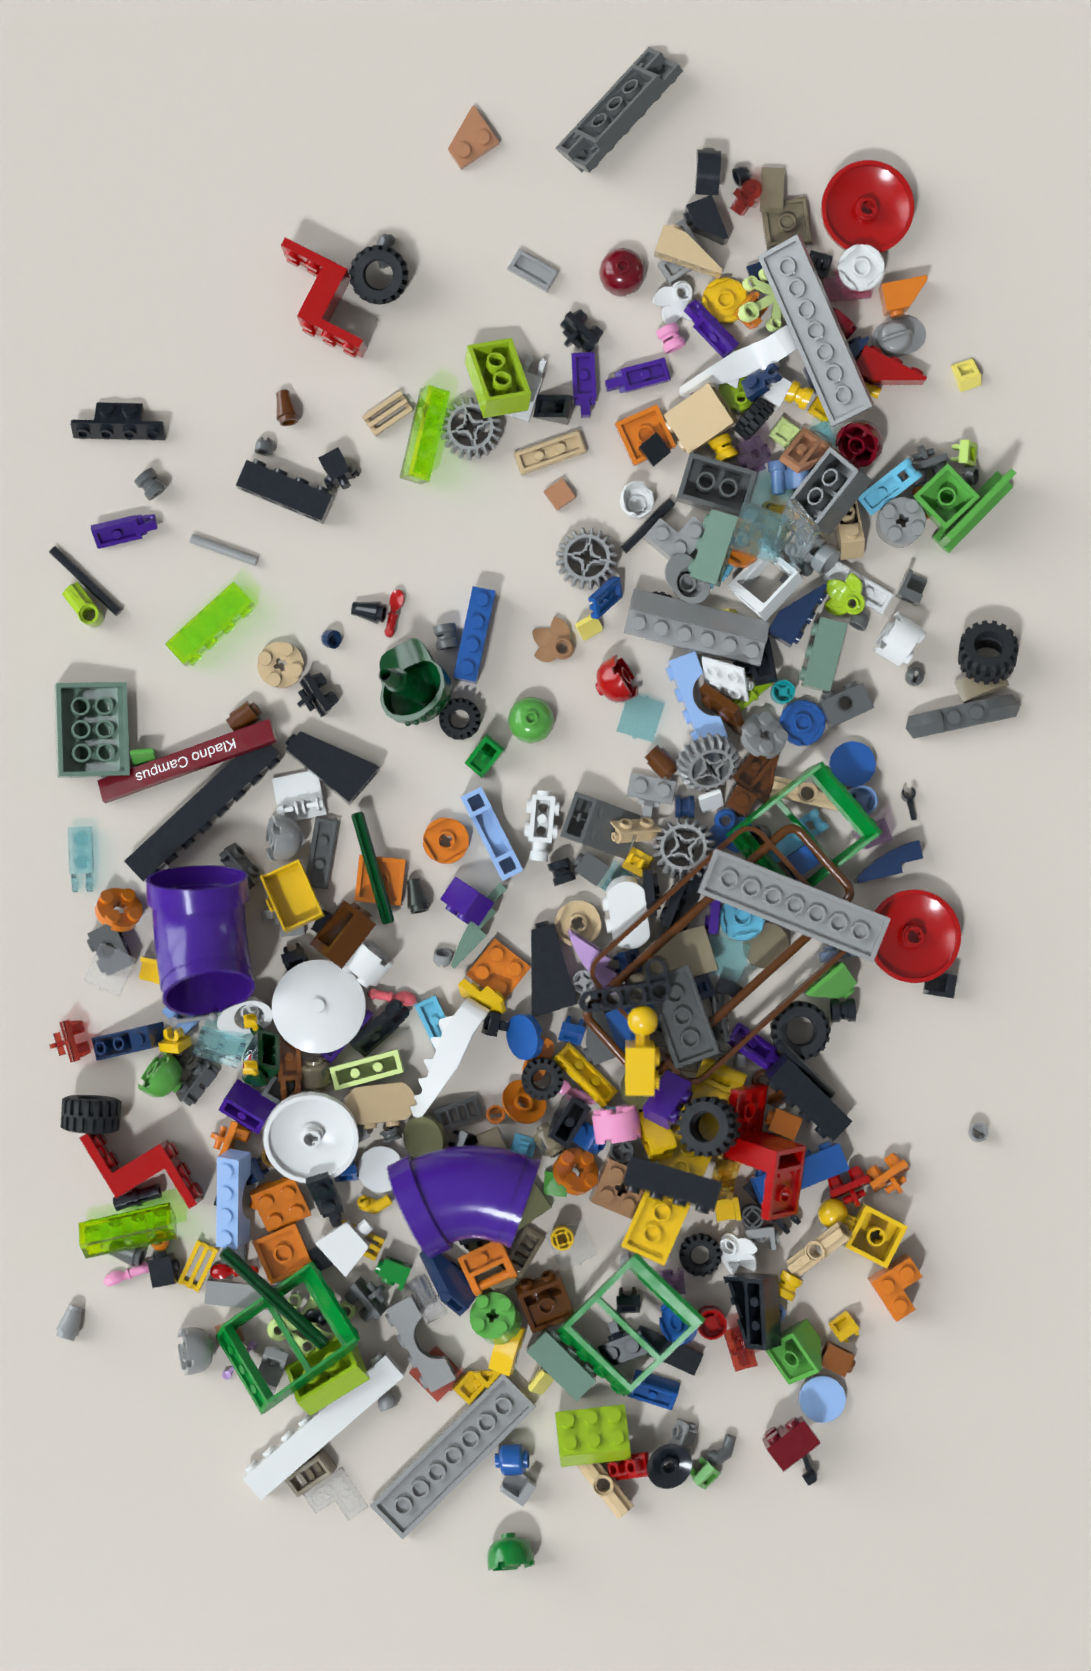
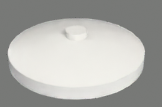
M310 960L294 966L281 978L272 999L273 1020L279 1033L292 1046L309 1053L333 1052L347 1045L361 1029L366 1013L365 994L357 978L351 972H346L328 960Z
M303 1092L286 1098L273 1109L265 1125L264 1148L274 1168L289 1179L306 1183L305 1178L329 1172L331 1179H333L348 1168L356 1155L359 1138L358 1127L351 1111L338 1099L324 1093Z

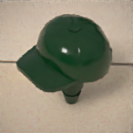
M411 638L388 650L381 656L379 662V678L382 683L380 702L385 714L406 726L425 723L437 717L450 701L452 683L447 671L434 661L423 642L417 638Z

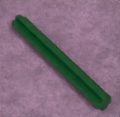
M361 811L353 813L351 818L382 924L386 925L394 922V916L366 819Z

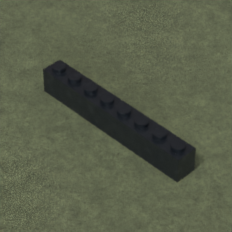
M271 744L235 757L124 862L143 882H146V878L149 875L160 871L165 864L171 865L179 857L177 853L182 848L187 850L196 841L194 837L199 832L204 834L212 827L211 821L215 817L221 818L229 811L228 805L234 800L236 802L241 800L247 794L244 791L251 784L253 787L264 778L262 774L268 768L271 771L281 762L279 760L282 756L281 753Z

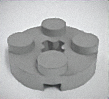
M768 712L750 716L741 726L742 744L748 752L756 757L761 755L767 756L765 759L774 758L785 747L786 740L788 739V733ZM761 733L765 734L767 739H762L760 737Z

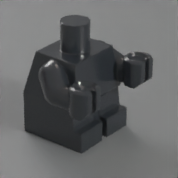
M339 447L318 457L327 474L324 482L330 491H332L331 488L335 489L338 485H341L342 489L349 488L351 484L348 480L356 478L355 475H360L354 464H347Z

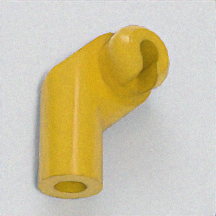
M388 1194L378 1200L366 1195H362L357 1199L358 1207L362 1211L371 1214H377L393 1204Z

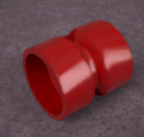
M712 1304L700 1307L697 1312L705 1319L698 1327L700 1335L709 1340H716L722 1337L727 1328V1320L722 1310Z

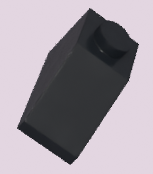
M712 195L686 204L683 218L687 226H691L693 233L721 245L727 244L729 237Z
M565 1094L554 1112L547 1136L568 1149L592 1108L575 1097Z

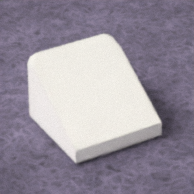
M719 789L699 795L697 798L702 813H707L724 806L722 793Z

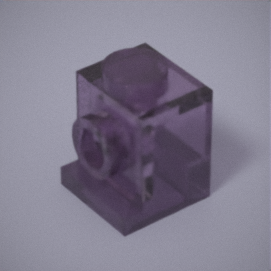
M885 818L876 820L877 826L882 833L866 845L863 850L893 840ZM858 833L854 834L855 840L861 837Z
M682 1267L677 1268L678 1273H674L672 1269L659 1271V1275L680 1295L686 1294Z

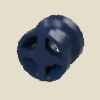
M675 795V818H681L682 816L694 818V795H689L687 798Z

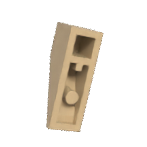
M669 224V226L663 225L654 257L720 279L722 268L686 232L682 231L681 227L674 224Z

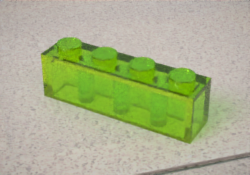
M431 385L420 389L399 478L417 484L430 482L450 391Z
M233 581L169 639L165 645L186 667L189 664L193 666L202 658L200 654L203 651L214 648L219 642L218 638L223 633L227 635L236 627L234 624L241 617L242 619L248 617L253 612L252 607L255 604Z
M170 1202L78 1223L79 1246L86 1259L177 1238L176 1215Z

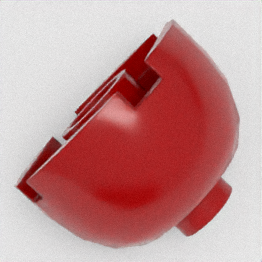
M614 655L604 661L598 668L595 687L600 696L604 695L612 702L623 703L638 695V686L633 687L631 679L635 678L622 657L617 659L618 655Z

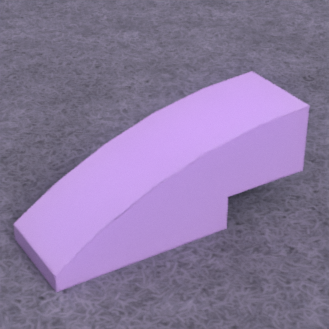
M569 929L567 933L582 964L589 972L591 961L602 949L572 929ZM608 954L595 967V977L603 987L619 974L608 965L611 960Z

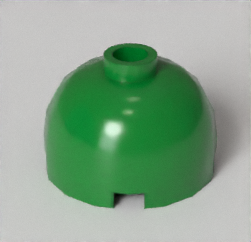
M515 1533L501 1534L502 1539L494 1541L488 1550L487 1564L489 1571L492 1569L493 1571L516 1570L521 1565H524L525 1568L535 1565L531 1545L524 1538L515 1537Z

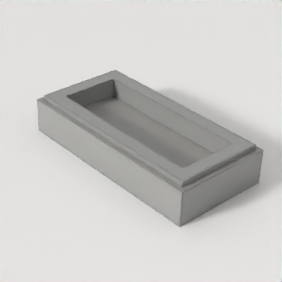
M520 248L507 268L508 271L548 293L559 274V271Z

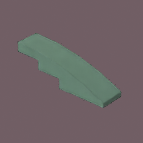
M499 883L487 898L495 902L504 893L506 888ZM492 907L479 926L472 921L468 924L452 960L451 966L453 968H456L487 936L481 928L497 913Z

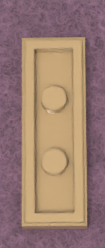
M579 430L514 452L513 454L522 476L582 455L587 451Z

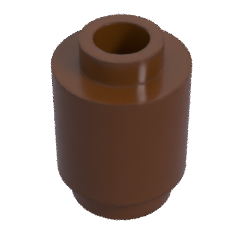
M246 701L232 711L226 721L232 730L236 731L257 723L261 720L259 715L262 712L255 702L250 704Z
M656 745L644 757L648 761L647 764L661 779L665 776L669 779L677 772L675 767L677 761L664 747L661 749Z

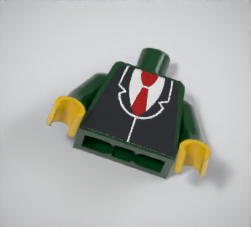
M256 1014L243 1015L244 1028H250L253 1038L243 1055L242 1079L245 1083L256 1087L266 1086L280 1071V1035L264 1031L261 1025L257 1024Z

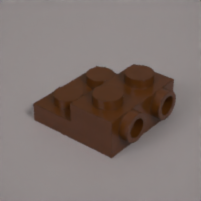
M545 1270L541 1273V1277L533 1280L531 1278H524L519 1282V1285L515 1286L518 1299L532 1334L565 1322L574 1313L559 1270Z

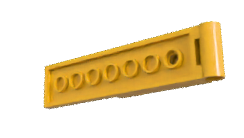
M711 1058L703 1059L695 1077L704 1073L716 1061ZM723 1064L705 1081L699 1084H692V1100L701 1097H719V1099L727 1100L729 1105L731 1089L743 1087L748 1075ZM710 1112L705 1113L699 1121V1131L708 1141L713 1140L719 1131L718 1120ZM674 1124L672 1133L677 1143V1147L671 1149L674 1155L658 1160V1164L704 1177L713 1156L694 1155V1152L686 1150L687 1145L681 1144L679 1140L682 1139V1136L677 1135L676 1131L680 1130V1125ZM644 1192L621 1247L665 1266L691 1205L686 1204V1208L672 1204L673 1200L663 1198V1201L649 1198L650 1193Z

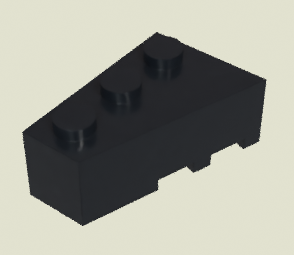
M737 1272L723 1276L725 1284L728 1283L732 1298H730L731 1303L735 1305L739 1316L737 1321L746 1349L767 1351L781 1346L778 1275Z

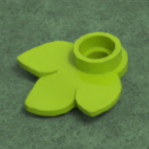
M747 376L739 378L737 388L727 383L719 384L718 390L731 410L746 412L753 404V402L747 399L741 383ZM745 398V401L739 402L737 399Z
M850 573L845 582L838 579L827 581L826 589L831 599L825 603L824 608L829 613L837 616L845 613L856 615L864 610L866 601L861 594L863 585L855 574ZM852 599L856 601L855 607H852L850 604Z

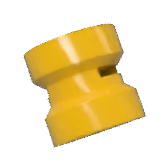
M793 380L783 401L789 404L796 401L795 404H797L798 408L805 410L814 389L810 387L800 388V382Z
M729 433L720 435L708 442L711 450H714L716 453V460L726 462L739 455L736 447H733L731 444L732 438Z
M566 1225L554 1227L550 1235L553 1247L560 1251L569 1249L574 1241L571 1228Z
M782 1270L780 1274L781 1280L778 1283L779 1295L793 1302L796 1296L795 1291L801 1287L803 1280L786 1270Z

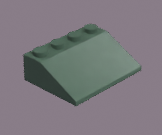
M127 682L56 683L54 685L57 778L130 775Z

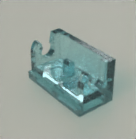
M202 1026L192 1054L237 1068L247 1040Z

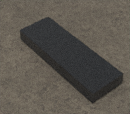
M639 1325L637 1332L643 1330L646 1341L660 1354L672 1344L664 1335ZM680 1345L663 1362L695 1376L704 1354L686 1345Z

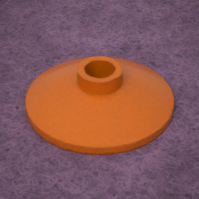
M522 1080L511 1082L503 1091V1108L508 1116L516 1122L532 1124L540 1120L544 1115L546 1100L540 1101L531 1098L525 1092Z

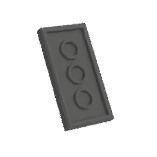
M689 964L670 970L671 995L665 1002L652 1004L658 1016V1022L675 1069L720 1053ZM663 985L655 986L654 990L657 995L665 996L667 994V990Z

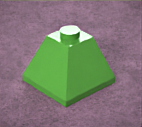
M949 464L943 467L913 496L926 515L943 533L980 498Z
M836 962L811 984L803 994L809 997L840 999L843 996L847 998L855 991L854 986L857 982L842 962Z
M808 1319L795 1323L781 1332V1346L766 1351L789 1385L822 1370L820 1337Z

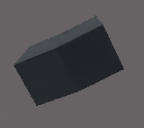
M719 977L715 991L727 994L733 998L743 987L734 981Z

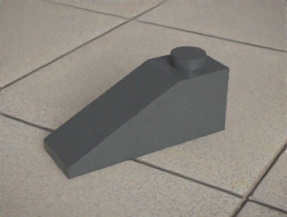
M604 1011L593 1012V1018L614 1040ZM587 1025L585 1041L587 1048L583 1049L587 1061H593V1064L597 1065L615 1058L616 1056Z

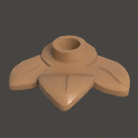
M553 618L550 629L538 628L532 631L534 641L540 647L534 654V657L538 660L551 662L556 658L565 660L573 655L575 647L573 641L569 638V627L560 618ZM561 644H565L568 649L566 652H560L558 647Z

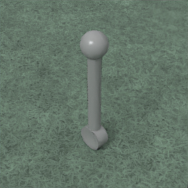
M211 1012L209 1015L181 1019L172 1017L169 1019V1025L175 1027L179 1023L208 1019L215 1021L218 1018V1014Z

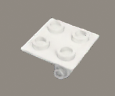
M702 656L705 682L722 695L746 702L749 701L748 690L751 691L754 688V682L750 678H746L744 668Z
M310 771L272 779L278 807L277 814L289 816L295 821L327 815L320 781Z

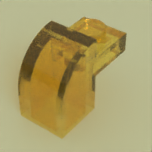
M723 1153L716 1156L711 1179L722 1182L718 1198L732 1200L736 1177L741 1163L724 1158Z

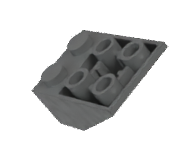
M575 792L560 837L626 859L632 842L619 844L615 841L613 842L611 834L615 832V828L611 825L610 821L624 818L630 820L640 819L641 815Z

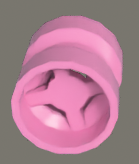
M677 322L668 324L656 331L658 339L662 340L664 344L663 350L665 354L677 351L686 345L684 337L679 334Z

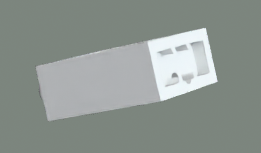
M766 545L759 559L747 568H744L728 585L732 594L764 621L803 582L799 574L801 572L800 568L792 561L788 564L783 560L785 557L779 550L775 548L772 551ZM772 562L787 574L789 578L763 604L746 588Z

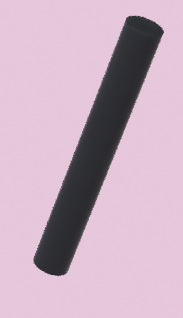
M669 498L620 547L621 550L627 554L654 524L675 506V503Z

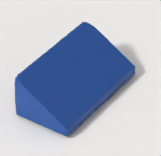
M635 1370L632 1382L643 1372L642 1370ZM651 1373L627 1397L672 1411L679 1393L680 1383Z

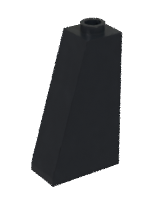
M301 731L297 735L292 734L285 743L287 745L285 750L291 757L316 776L348 805L353 803L380 771V767L376 764Z
M548 920L534 924L536 929L531 930V1001L533 1017L578 1004L554 923L549 924Z

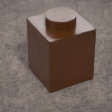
M736 785L724 806L738 815L746 817L757 796Z

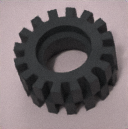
M759 398L733 427V430L747 442L764 425L775 410L762 398Z
M462 697L453 698L441 711L439 724L448 737L455 740H465L471 738L478 731L481 724V715L477 706L469 699ZM457 710H463L469 716V722L463 728H457L451 723V715Z
M544 1057L533 1059L524 1068L521 1077L525 1092L531 1098L540 1101L554 1098L560 1092L564 1082L563 1072L559 1065L552 1059ZM539 1070H546L551 1074V1084L546 1088L537 1087L533 1081L534 1074Z
M691 1234L692 1236L686 1237L685 1241L680 1245L679 1259L681 1265L686 1272L693 1274L695 1277H705L708 1274L710 1276L714 1270L719 1268V1263L721 1264L722 1252L720 1246L708 1234ZM698 1246L706 1247L709 1251L708 1260L702 1264L695 1263L691 1258L693 1249Z

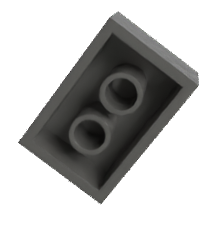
M829 447L787 503L815 528L829 536L873 480L844 455Z
M690 452L676 501L707 511L714 509L743 520L757 472Z

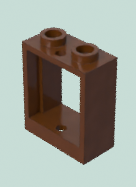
M343 900L311 941L310 945L342 969L377 924L370 920L373 915L354 901L350 905Z

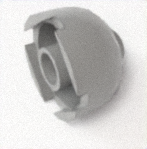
M272 814V818H269L266 830V841H269L271 848H266L269 861L288 860L298 853L300 846L304 845V832H300V827L293 818L279 814Z
M198 1327L179 1329L178 1337H182V1343L178 1344L181 1368L186 1370L184 1375H193L205 1371L212 1363L213 1355L217 1354L215 1340H211L209 1334Z

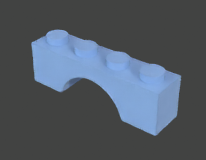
M695 651L670 660L666 672L669 680H674L677 686L674 693L679 703L683 702L685 711H682L686 724L691 723L694 731L690 733L694 741L697 740L699 734L702 737H706L708 732L712 736L718 733L721 737L725 736L728 738L720 716H711L703 713L694 702L693 687L696 680L703 674Z
M482 787L462 796L461 799L502 881L522 872L523 869Z
M229 1149L217 1157L216 1247L225 1248L228 1246L231 1249L238 1250L250 1241V1219L246 1218L243 1213L242 1197L245 1184L251 1175V1152Z

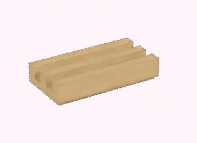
M399 391L366 413L362 418L376 437L413 412V409L401 391ZM398 399L401 400L399 403H397L392 408H390L389 410L375 418L373 421L369 420L373 416L387 408L389 405L397 401ZM405 406V410L375 429L374 426Z

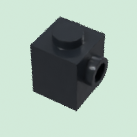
M167 1250L153 1253V1257L147 1260L152 1288L176 1284L179 1280L177 1272H180L179 1259L174 1257V1253L167 1254Z

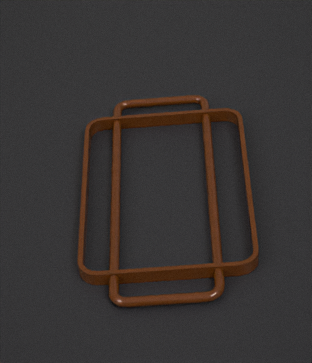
M785 825L770 838L756 827L743 826L736 829L715 848L722 851L738 835L745 831H752L764 841V844L745 861L755 864L772 850L799 882L811 886L775 846L786 835L793 833L799 837L845 889V896L842 899L852 902L854 898V887L850 880L799 825ZM713 851L594 957L590 964L589 973L597 987H603L595 977V967L598 962L709 863ZM707 896L701 899L606 986L624 983L715 899ZM802 934L708 1019L711 1029L812 938ZM841 949L837 951L700 1076L690 1078L683 1075L678 1069H675L671 1056H666L660 1049V1057L663 1061L655 1067V1070H658L660 1076L670 1067L676 1075L690 1081L691 1084H699L705 1081L847 952ZM613 991L609 992L608 999L613 1003H617V1001L611 996V993ZM601 993V996L598 999H591L590 1001H588L590 1002V1005L592 1006L593 1003L597 1000H602L603 993ZM623 1008L617 1009L628 1021L629 1014ZM583 1011L584 1021L625 1066V1052L593 1018L592 1013Z

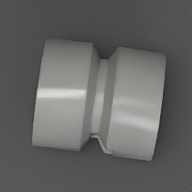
M817 532L810 533L801 542L796 552L797 556L804 562H811V568L820 575L828 573L838 562L841 555L840 551L832 544H826V539Z

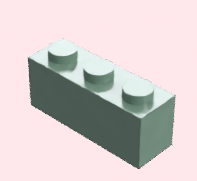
M714 509L711 510L710 514L706 515L703 523L705 531L703 537L699 536L697 540L696 550L698 552L696 558H692L688 572H691V578L720 587L742 521L739 517Z
M820 617L818 622H813L810 635L814 636L812 645L807 644L804 657L808 658L806 667H801L798 680H802V687L825 693L830 692L847 623Z
M546 1328L526 1348V1352L577 1402L596 1382L595 1372L588 1363L583 1365L577 1359L576 1351L572 1347L566 1348L561 1343L560 1335L556 1331L552 1330L550 1332Z

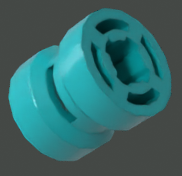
M788 680L776 682L770 690L771 699L777 704H787L795 696L794 685Z

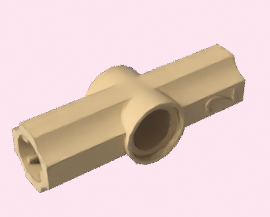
M775 776L770 796L777 794L793 780ZM802 782L782 798L801 804L839 811L821 789L812 783ZM803 787L811 789L812 797L810 800H805L801 797Z
M838 1221L786 1261L787 1268L799 1278L852 1238L851 1231L845 1224ZM816 1244L821 1247L822 1254L817 1252Z
M601 1463L576 1465L593 1486L594 1492L604 1500L618 1519L634 1507L630 1499L615 1482L614 1477L609 1476V1472ZM601 1478L607 1479L610 1482V1487L608 1489H601L598 1486V1480Z

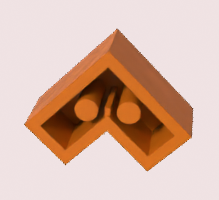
M907 1254L890 1263L887 1269L883 1268L867 1278L896 1322L916 1310L904 1289L923 1276Z

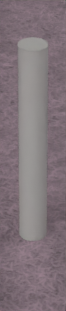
M192 534L190 538V543L253 566L257 564L258 557L195 534Z

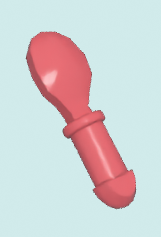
M370 989L367 993L368 997L373 1000L378 999L391 1003V1001L398 999L404 1006H413L417 1001L416 996L409 991L393 994L392 991L386 992Z

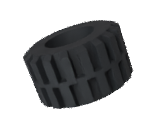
M373 245L358 252L356 258L351 262V269H349L350 284L353 286L354 292L360 296L359 298L371 304H387L397 300L404 293L409 282V270L402 255L395 251V249L384 245ZM384 261L391 267L393 279L386 288L376 289L367 282L366 270L372 262Z
M984 620L982 624L979 625L976 622L972 628L968 627L965 630V634H962L959 643L958 665H961L960 670L962 673L966 672L968 679L974 678V682L978 684L980 681H983L984 685H989V682L992 681L994 684H997L999 679L1004 681L1008 678V674L1011 675L1017 662L1019 645L1017 644L1018 639L1016 636H1013L1014 632L1011 628L1007 630V625L1003 623L998 625L997 621L992 620V623H988L987 620ZM988 647L995 649L1000 655L987 658L981 656L976 651Z
M806 1001L791 1002L770 1023V1036L774 1046L782 1054L784 1053L775 1045L779 1039H783L803 1060H809L811 1057L818 1056V1053L826 1048V1043H829L831 1028L828 1023L830 1022L824 1015L825 1013L816 1005ZM795 1017H806L813 1025V1035L808 1042L795 1044L787 1036L788 1023Z
M71 1095L62 1098L60 1127L69 1132L84 1134H109L120 1130L122 1101L114 1097L99 1095Z
M719 1097L695 1098L691 1103H686L684 1105L685 1110H680L678 1114L681 1116V1120L676 1122V1125H680V1130H676L677 1135L682 1136V1139L679 1141L682 1145H687L686 1150L694 1152V1155L718 1156L730 1151L729 1148L734 1147L737 1143L734 1141L735 1138L740 1137V1133L737 1132L738 1128H741V1123H737V1118H740L738 1113H734L735 1107L732 1104L728 1105L727 1100L719 1099ZM707 1112L712 1113L719 1123L718 1134L711 1141L706 1140L699 1131V1121Z

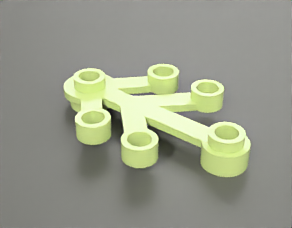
M762 268L758 273L760 280L751 275L743 280L742 285L748 292L755 289L768 295L756 303L749 301L741 305L738 316L740 320L749 323L758 318L759 311L773 303L771 318L766 321V328L770 332H776L782 327V312L770 284L765 283L768 280Z
M293 1293L288 1298V1302L294 1308H298L302 1304V1297L298 1293ZM311 1295L302 1315L308 1309H315L317 1306ZM297 1297L299 1299V1304H292L291 1298ZM347 1300L342 1301L340 1306L342 1308L348 1307L351 1310V1313L347 1315L350 1320L356 1313V1305L350 1304ZM281 1315L301 1351L305 1354L312 1351L315 1345L307 1338L304 1339L294 1333L293 1330H297V1328ZM272 1319L267 1327L269 1337L274 1341L285 1340L286 1338L283 1333L278 1334L275 1332L274 1328L278 1325ZM312 1323L326 1337L336 1336L333 1332H326L316 1326V1323ZM305 1342H309L312 1345L310 1350L304 1349L303 1344Z

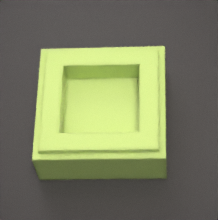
M782 417L768 437L787 449L801 430Z

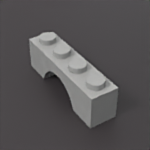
M413 1293L386 1309L388 1312L385 1315L391 1327H396L399 1333L396 1336L402 1348L407 1347L410 1353L408 1359L412 1367L419 1369L421 1373L419 1379L425 1389L429 1388L432 1393L457 1378V1374L447 1356L431 1355L418 1344L416 1326L423 1316V1312Z

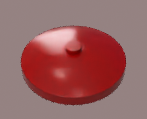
M875 160L857 161L840 169L827 184L821 200L823 226L832 241L845 251L858 244L870 245L878 250L879 253L891 249L908 232L914 216V198L907 180L894 167Z
M904 890L890 895L874 910L878 914L891 918L874 959L876 965L888 976L907 983L927 982L942 975L955 961L961 945V928L953 909L939 896L924 890Z

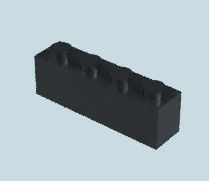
M254 459L253 462L246 460L236 483L238 489L324 524L334 501V497L330 494L331 491L319 485L316 489L309 486V481L303 478L296 477V479L287 477L288 473L279 468H275L274 471L266 468V463Z
M784 1054L764 1073L769 1079L767 1084L776 1093L781 1090L785 1094L782 1099L791 1108L796 1105L801 1110L798 1115L808 1124L812 1121L817 1126L814 1130L823 1139L828 1136L834 1141L853 1122Z
M630 1156L623 1186L627 1187L626 1191L634 1194H640V1191L650 1193L649 1198L659 1201L667 1198L673 1200V1205L686 1208V1204L694 1206L697 1212L709 1214V1211H715L722 1182Z

